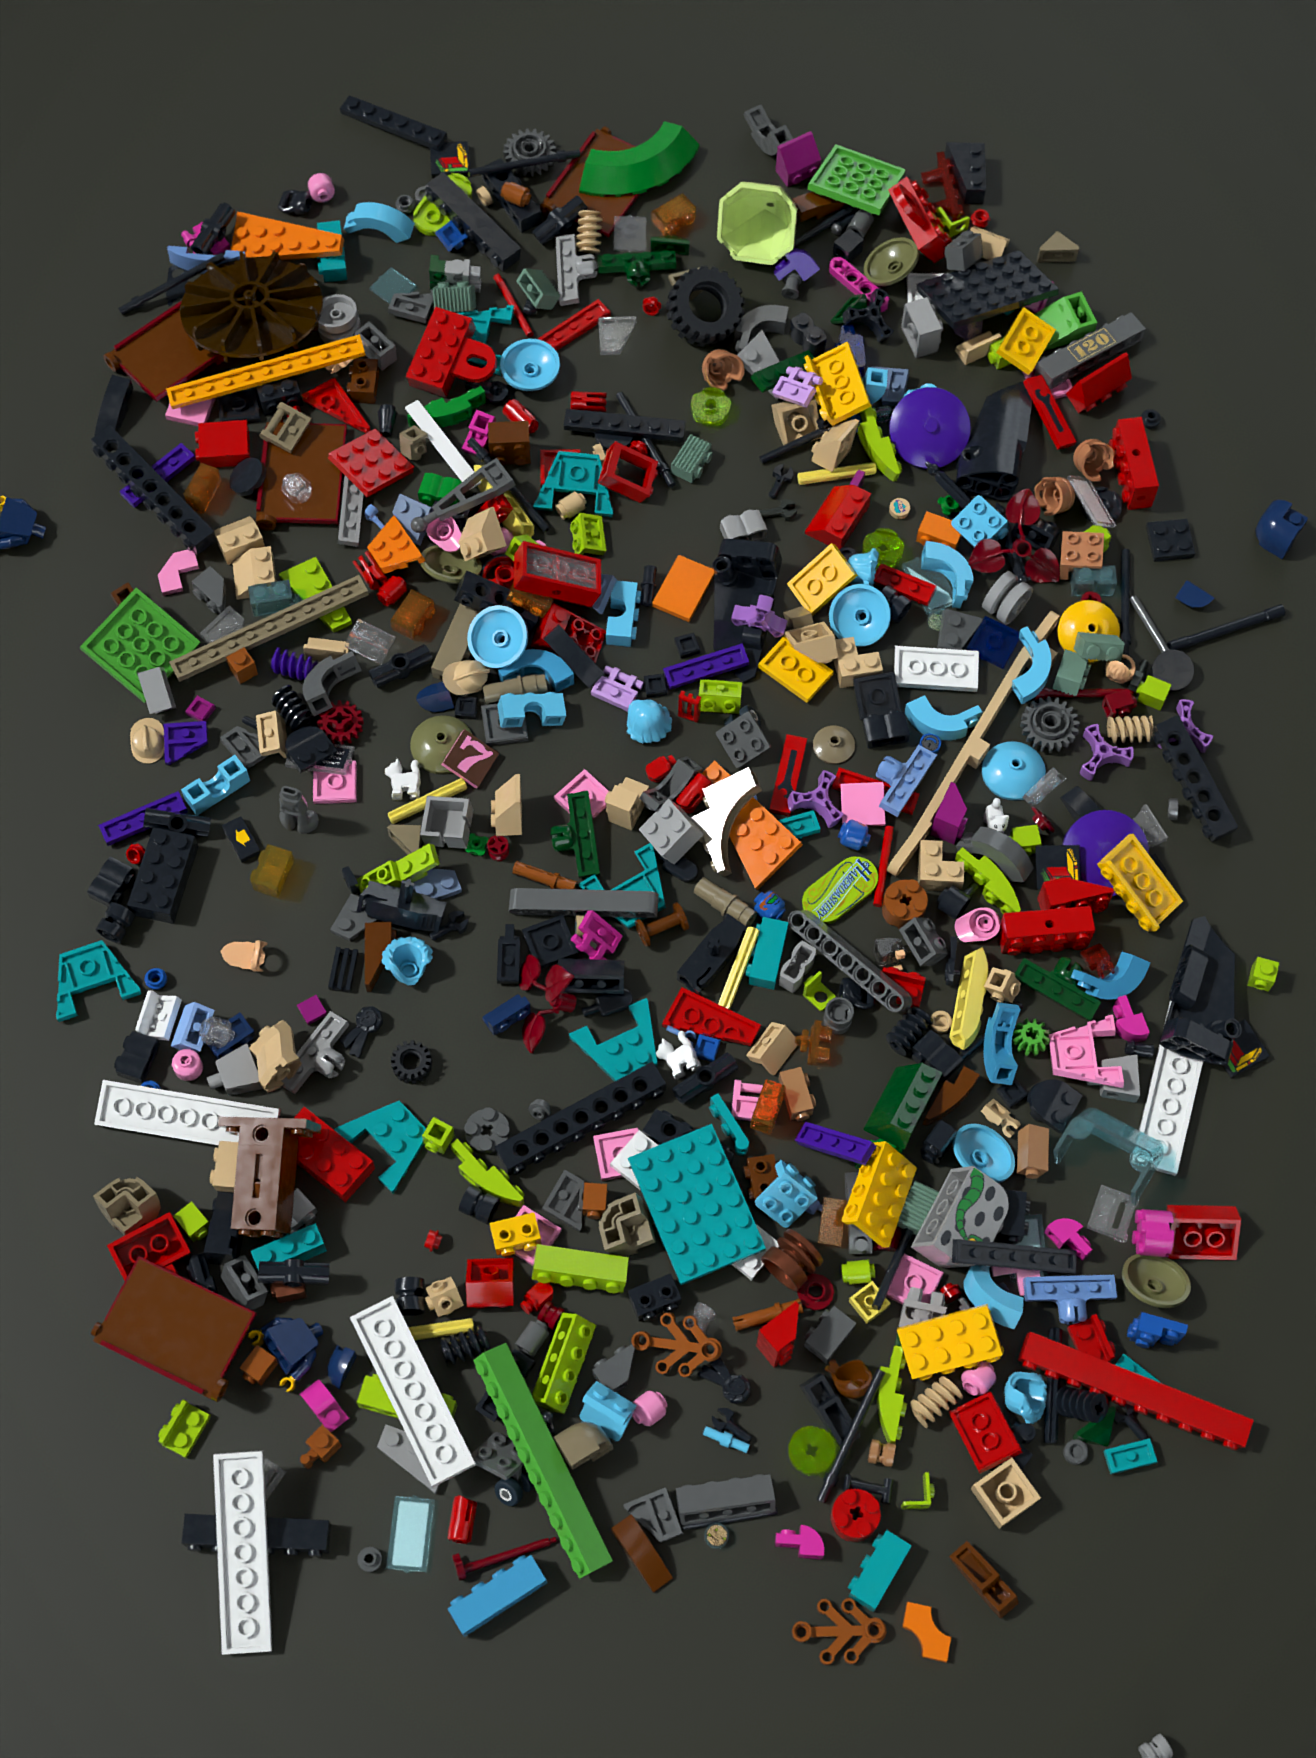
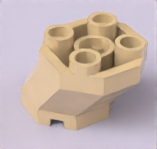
M284 1020L279 1021L272 1027L269 1025L264 1027L259 1032L260 1037L249 1047V1050L257 1059L259 1082L267 1093L284 1085L282 1080L286 1077L291 1079L302 1065L300 1058L296 1055L293 1031Z

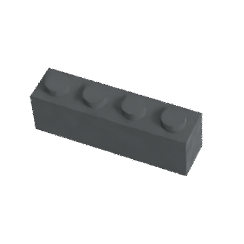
M757 1474L741 1479L731 1478L728 1481L721 1482L709 1481L705 1484H689L676 1488L681 1526L775 1512V1496L770 1474Z

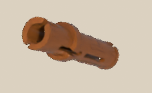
M516 861L513 867V874L550 886V889L577 888L578 881L564 878L557 872H547Z
M798 1298L797 1300L782 1304L777 1302L772 1307L734 1316L732 1319L735 1330L738 1332L742 1329L770 1322L795 1301L799 1304L798 1314L803 1313L801 1301Z

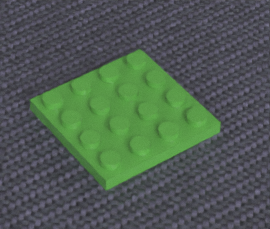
M835 144L809 182L808 190L832 198L835 201L849 204L852 207L863 209L871 214L880 215L891 198L888 190L904 178L906 169Z
M135 588L80 646V649L142 702L146 703L137 673L157 667H164L168 679L174 673L169 662L194 651L200 645V641L138 588Z

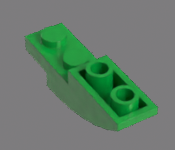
M480 386L469 390L464 395L451 399L447 403L443 398L433 400L424 408L440 428L451 426L473 417L472 410L486 403L485 391ZM407 414L409 427L415 425L420 428L410 414Z

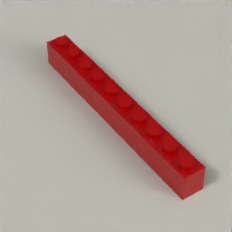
M1033 1332L1026 1334L1017 1360L1022 1362V1366L1029 1370L1036 1371V1368L1045 1371L1044 1375L1056 1380L1059 1377L1063 1378L1072 1387L1080 1388L1083 1386L1090 1389V1392L1102 1393L1111 1397V1402L1125 1406L1126 1403L1134 1406L1133 1410L1140 1414L1147 1415L1148 1412L1156 1415V1420L1169 1424L1171 1421L1179 1424L1178 1428L1183 1431L1192 1433V1430L1199 1432L1201 1433L1200 1437L1213 1442L1215 1439L1224 1442L1223 1446L1231 1450H1237V1448L1246 1446L1254 1421Z

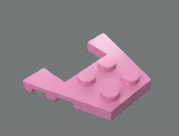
M1113 1015L1105 1016V1020L1098 1022L1095 1020L1087 1022L1086 1026L1077 1029L1074 1026L1049 1034L1053 1075L1123 1088L1124 1079L1121 1066L1097 1067L1093 1037L1115 1036L1116 1030Z

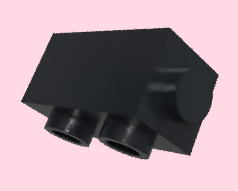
M1005 1190L1009 1207L1003 1221V1228L998 1233V1240H1004L1006 1244H1018L1024 1236L1028 1235L1029 1222H1025V1214H1029L1030 1200H1026L1027 1192Z

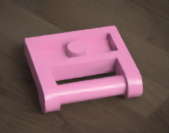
M735 1080L731 1111L734 1119L775 1124L779 1084L768 1086L741 1083V1080ZM740 1091L771 1095V1099L740 1096Z

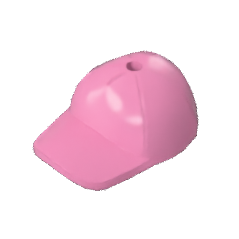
M452 517L443 521L437 518L427 524L426 532L428 537L446 552H456L460 549L459 539L461 532Z
M988 907L974 909L955 921L956 934L963 942L991 939L997 935L1001 926L998 914Z

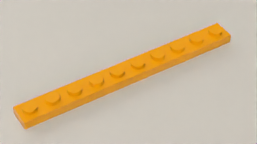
M359 334L166 388L173 410L366 356Z

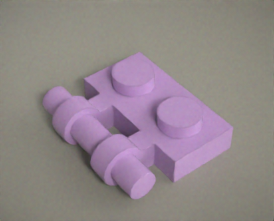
M789 366L786 370L789 377L781 376L772 394L777 398L807 408L816 393V389L812 385H821L823 378L818 376L817 373H808L800 367L793 368ZM803 379L804 381H803V383H801V382H798L797 380Z
M606 666L603 672L609 675V677L602 676L592 688L591 695L628 712L629 704L638 696V691L632 688L636 687L641 690L644 682L638 680L637 676H629L621 672V669L617 667L611 668ZM618 679L626 684L622 685L616 682V680Z

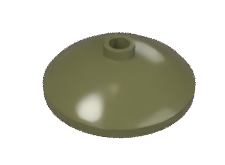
M894 238L880 244L870 253L865 261V277L877 286L892 285L903 280L912 272L917 264L919 250L916 244L908 238Z
M434 545L422 552V556L426 560L420 563L427 574L439 581L459 584L466 571L476 575L481 573L482 563L480 559L464 561L460 549L456 552H446L438 545Z
M435 716L423 721L415 729L411 737L410 747L414 760H417L419 762L418 765L428 772L434 774L452 773L441 764L461 732L465 729L471 733L470 729L464 722L451 716ZM440 736L445 737L443 740H438Z
M1135 1254L1126 1260L1122 1269V1279L1127 1289L1133 1296L1147 1305L1158 1308H1172L1184 1303L1189 1296L1191 1284L1188 1275L1176 1262L1167 1257Z

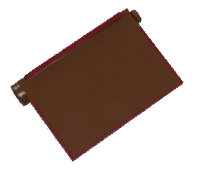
M602 127L601 130L596 129L595 132L593 131L579 149L581 157L573 158L547 192L546 198L540 204L542 214L548 217L553 209L563 207L578 195L588 210L600 212L597 216L602 218L603 221L597 222V224L602 226V229H598L596 232L609 237L640 194L633 195V193L621 195V197H616L615 194H604V197L579 193L585 162L591 149L621 151L636 146L612 136L611 130L607 127ZM579 216L574 222L578 223V219L582 217Z
M181 301L113 346L114 350L103 355L106 364L113 372L121 368L156 402L167 395L166 388L185 383L223 357V355L206 349L200 351L196 348L195 342L187 335L182 326L180 318Z
M283 419L280 420L272 434L277 436L284 425ZM310 423L292 453L264 440L261 462L266 467V478L258 489L256 505V525L259 529L265 531L273 530L276 528V522L338 524L343 473L328 459L330 452L346 444L347 424ZM301 479L310 487V491L300 484Z
M138 1256L103 1323L97 1322L91 1331V1335L94 1336L93 1342L211 1400L219 1402L229 1385V1380L225 1379L224 1376L257 1313Z

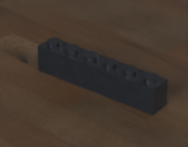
M444 172L426 184L427 200L430 203H434L443 216H447L457 229L459 228L464 234L466 233L468 236L467 240L472 241L478 250L490 259L495 267H498L503 272L520 260L521 248Z
M184 1514L181 1543L188 1547V1551L200 1552L202 1548H212V1552H218L216 1515ZM266 1517L268 1555H274V1551H284V1555L298 1556L299 1552H308V1556L322 1557L323 1553H329L332 1525L329 1520Z

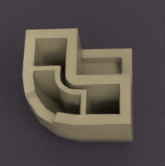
M119 1177L93 1195L105 1218L124 1236L142 1225L155 1220L161 1208L156 1192L138 1177L121 1180Z
M636 1192L607 1205L608 1208L603 1213L601 1221H599V1230L604 1250L607 1253L615 1256H630L638 1253V1249L656 1242L652 1228V1217L645 1202Z
M592 1422L574 1424L553 1437L561 1456L565 1457L572 1470L589 1459L594 1462L613 1450V1444L600 1426Z

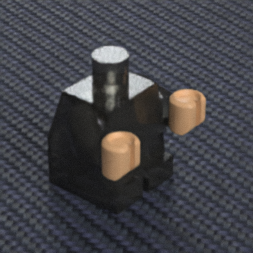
M897 938L876 939L873 954L878 968L882 970L886 966L891 965L903 971L902 965L898 964L904 961L905 954L912 953L909 946L903 945L901 939Z

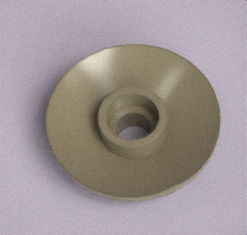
M835 725L826 726L816 733L813 740V750L816 756L823 762L841 764L853 755L855 740L852 734L843 727ZM831 740H837L838 743L834 744Z

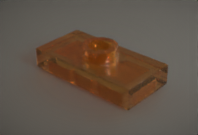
M823 1197L817 1243L841 1246L844 1225L842 1217L847 1200Z

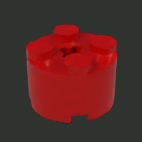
M849 1489L840 1494L832 1507L830 1515L832 1526L838 1536L849 1542H859L870 1537L880 1521L879 1502L869 1492L861 1489ZM854 1511L859 1512L858 1515L860 1517L857 1520L852 1519L853 1515L851 1513Z

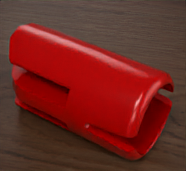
M572 391L570 409L606 413V407L604 406L607 405V400L605 399L607 393Z
M512 399L503 407L502 413L510 421H529V433L537 431L539 427L538 421L519 401Z
M367 550L365 554L372 563V566L362 555L358 559L366 570L364 571L356 560L353 561V564L368 587L372 590H377L381 588L377 580L379 579L384 585L387 582V577L370 551Z
M696 773L677 797V804L686 813H693L703 800V797H705L703 789L713 785V783L701 773Z
M459 1495L454 1498L448 1540L465 1544L471 1542L477 1508L476 1501Z

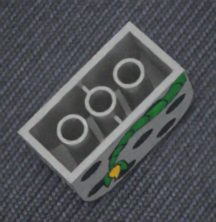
M975 1166L951 1169L911 1248L939 1267L974 1266L952 1263L953 1239L993 1242L996 1235L1003 1228V1221L1008 1212L1009 1202L1005 1190L1000 1184Z

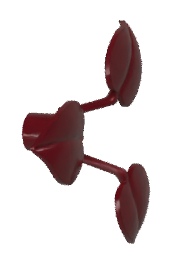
M1024 489L1016 493L1006 506L1007 520L1011 523H1018L1020 539L1013 543L1012 549L1001 550L1000 544L996 540H981L972 551L968 561L970 567L979 572L993 573L1005 565L1003 553H1015L1021 557L1029 556L1031 558L1025 564V572L1032 581L1038 583L1059 581L1060 567L1054 553L1046 548H1038L1034 555H1032V546L1025 540L1022 523L1024 525H1031L1040 516L1039 502L1030 489Z
M528 955L520 969L519 987L524 991H529L532 985L546 991L545 998L553 1007V1009L539 1011L537 1014L531 1012L524 1022L522 1029L523 1042L527 1050L534 1054V1049L541 1041L545 1032L546 1024L542 1015L550 1013L559 1014L560 1010L572 1012L575 1009L576 997L563 993L575 976L564 967L554 965L546 976L545 983L547 987L536 981L541 972L539 960L534 955Z

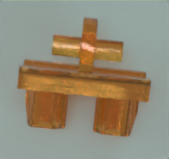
M820 1020L814 1021V1025L811 1026L810 1036H808L809 1030L804 1029L802 1030V1035L795 1037V1043L800 1045V1052H807V1046H809L808 1065H814L816 1061L827 1062L829 1059L830 1048L820 1047L819 1041L830 1042L832 1028L821 1026L822 1021Z

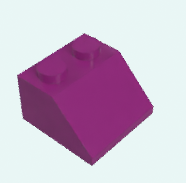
M811 131L781 144L777 148L776 172L787 187L798 184L808 177H813L821 166V157Z
M950 782L936 813L930 835L954 845L957 838H962L968 818L965 817L967 808L956 784Z

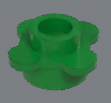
M950 495L938 499V504L941 505L944 515L948 516L952 512L958 513L960 511L959 504Z
M474 833L470 834L465 851L476 856H483L488 838L486 836H476Z

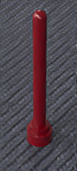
M1044 687L1033 698V701L1038 702L1040 697L1043 700H1047L1048 696L1105 697V695L1126 689H1079L1077 696H1073V694H1066L1065 692L1057 691V689L1053 690Z

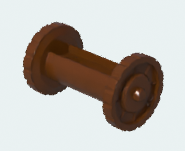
M678 902L673 904L674 913L644 925L640 919L635 920L638 935L645 947L651 945V936L678 924L683 930L689 929L686 915Z

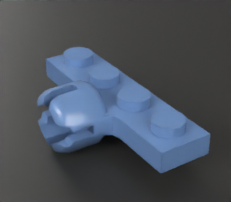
M918 745L906 763H901L891 756H886L883 759L885 761H882L878 767L876 777L891 787L880 802L879 807L898 817L935 761L937 754Z
M1115 1275L1023 1278L1025 1302H1056L1058 1305L1059 1321L1063 1324H1069V1322L1076 1324L1086 1321L1087 1300H1114L1117 1298Z

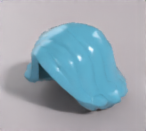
M872 548L868 553L855 554L849 558L848 563L858 575L850 582L851 585L865 584L873 587L874 575L876 573L875 567L878 564L879 552L876 548Z
M648 699L634 700L629 704L627 734L631 736L632 740H637L642 744L644 742H659L660 739L666 737L667 732L671 731L672 717H670L669 711L665 706L662 707L661 704Z
M411 936L406 938L400 937L398 940H392L391 944L387 945L382 953V964L385 965L386 970L392 972L399 982L407 986L415 985L424 974L426 965L431 962L433 950L429 945L425 944L424 940Z
M1015 1372L1009 1376L1004 1389L1005 1404L1010 1411L1023 1416L1026 1423H1036L1041 1419L1043 1410L1046 1407L1047 1385L1042 1375Z

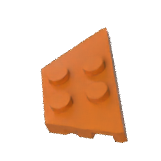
M395 515L367 546L384 574L396 569L406 568L409 562L418 560L419 563H423L426 561Z

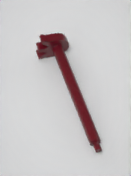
M547 1537L463 1565L459 1553L452 1555L458 1579L462 1581L466 1579L465 1573L548 1547L551 1543L557 1541L555 1537L550 1539Z

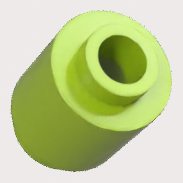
M869 1259L847 1261V1264H841L843 1283L849 1282V1285L870 1283L871 1278H875L874 1264H869Z

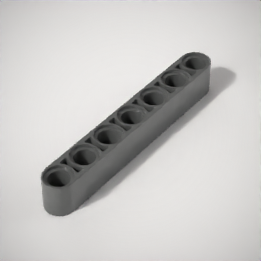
M514 888L510 890L508 912L515 915L560 916L563 914V916L580 915L585 917L587 911L593 910L600 917L655 918L658 914L659 894L652 891Z
M797 910L789 914L788 924L795 932L888 1010L901 1012L911 1007L912 998L907 991L812 912ZM800 915H802L804 919L802 925L799 923ZM816 929H818L820 932V936L818 939L815 936ZM832 942L836 945L835 952L831 949ZM849 955L852 958L851 965H849L847 962V958ZM865 969L869 974L867 979L863 975ZM881 983L885 986L884 993L880 991ZM897 997H900L902 1001L900 1007L896 1003Z

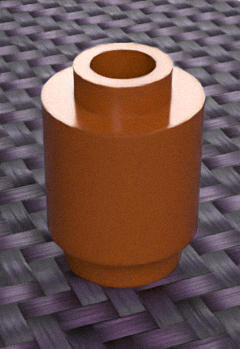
M505 182L501 190V197H504V200L520 207L527 205L531 199L529 189L514 182Z

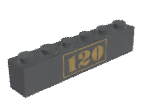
M1132 312L1125 316L1121 315L1114 322L1106 323L1099 330L1089 332L1084 338L1078 341L1074 340L1067 347L1059 348L1052 355L1039 359L1036 363L1034 375H1042L1049 389H1052L1067 379L1075 377L1140 342L1146 328Z

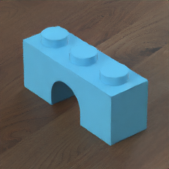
M616 581L611 593V609H619L624 614L619 617L608 616L606 645L631 647L632 639L636 640L637 627H633L634 621H638L639 609H636V603H640L641 591H637L636 582Z
M508 693L500 696L497 705L501 728L522 727L526 712L536 713L541 719L542 726L563 725L566 718L563 693H526L523 695Z
M236 755L218 765L217 774L209 781L202 782L198 778L181 789L185 801L196 816L250 782L247 769Z

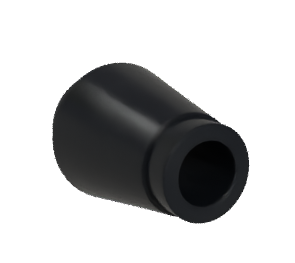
M381 405L377 411L380 433L383 436H391L397 411L392 405Z

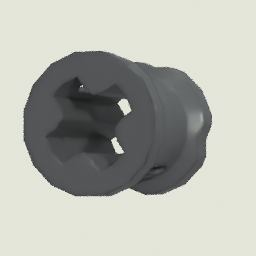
M789 273L784 278L786 283L785 287L782 288L781 294L786 299H796L799 295L798 287L802 282V278L798 274Z

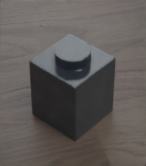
M849 228L834 242L833 255L842 257L850 263L863 251L864 239L859 233H855Z

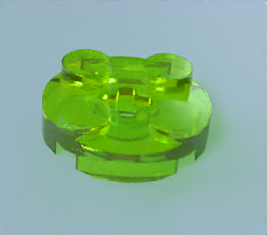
M713 387L704 388L702 392L695 393L691 399V413L694 421L709 426L722 425L730 414L731 403L729 398L724 395L725 393L722 390ZM713 404L714 409H708L705 406Z
M879 528L875 532L866 535L862 550L863 553H868L872 548H876L879 552L876 567H879L882 563L893 568L902 558L904 543L895 531ZM886 545V549L888 550L881 551L880 549H878V547Z
M813 1426L802 1427L793 1434L788 1445L790 1462L804 1475L821 1474L831 1466L834 1460L835 1442L832 1436L822 1428ZM807 1445L817 1446L816 1456L806 1454L808 1450Z

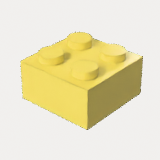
M873 1281L849 1299L850 1304L866 1324L889 1308L891 1304L885 1297L880 1310L872 1308L873 1301L879 1290Z

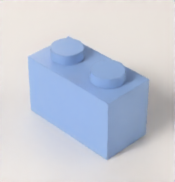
M197 1002L185 1005L171 1047L178 1050L191 1049L200 1052L210 1025L209 1020L212 1018L215 1010Z

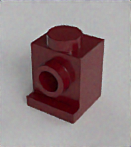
M1129 689L1105 695L1102 702V708L1107 719L1108 717L1113 719L1118 716L1121 718L1131 713L1133 708L1137 707L1136 699L1134 696H1131Z

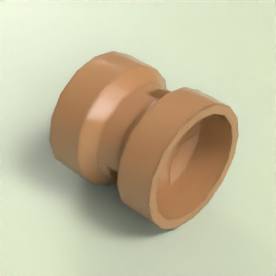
M872 1439L868 1463L876 1464L879 1462L883 1463L886 1467H892L896 1444L890 1442L883 1444L880 1440Z

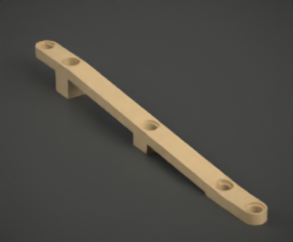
M1050 611L1035 631L1039 642L1049 637L1058 624L1060 615ZM1025 646L1018 654L913 832L890 862L887 871L892 875L897 876L919 848L920 841L924 840L930 833L932 822L950 782L956 784L967 764L977 769L988 753L990 744L982 740L1011 693L1012 680L1021 676L1026 667L1030 669L1033 664L1032 658ZM1050 648L1052 667L1058 653Z

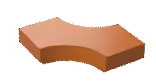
M907 1602L902 1627L913 1632L919 1639L923 1658L946 1663L951 1637L937 1629L932 1620L931 1607Z

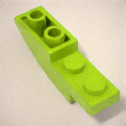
M871 406L859 412L862 423H860L857 433L872 462L876 464V467L887 478L894 482L897 481L901 473L900 462L896 461L895 445L890 442L889 436L882 438L881 427L877 426L876 410Z
M429 843L396 862L390 860L359 877L357 882L360 893L368 887L369 880L400 888L402 880L407 881V879H411L413 883L428 875V870L440 864L435 846Z
M962 847L956 854L955 862H964V872H968L973 876L974 881L979 885H984L982 895L985 900L992 905H996L1002 914L1021 912L1016 894L1000 869L988 857L983 856L978 860Z
M456 1139L450 1144L452 1152L462 1162L458 1166L459 1173L470 1184L481 1188L484 1194L491 1193L500 1197V1202L516 1207L525 1205L524 1193L517 1185L513 1187L508 1182L510 1178L504 1170H498L493 1166L486 1171L488 1169L486 1164L480 1158L478 1160L475 1159L472 1155L473 1150L466 1142L462 1144Z
M894 1345L889 1368L881 1366L879 1369L884 1371L885 1375L877 1390V1408L880 1424L887 1442L895 1443L896 1440L901 1438L903 1426L899 1425L900 1416H905L907 1403L903 1402L904 1395L895 1393V1391L900 1392L902 1378L898 1377L899 1370L904 1369L906 1362L903 1348Z

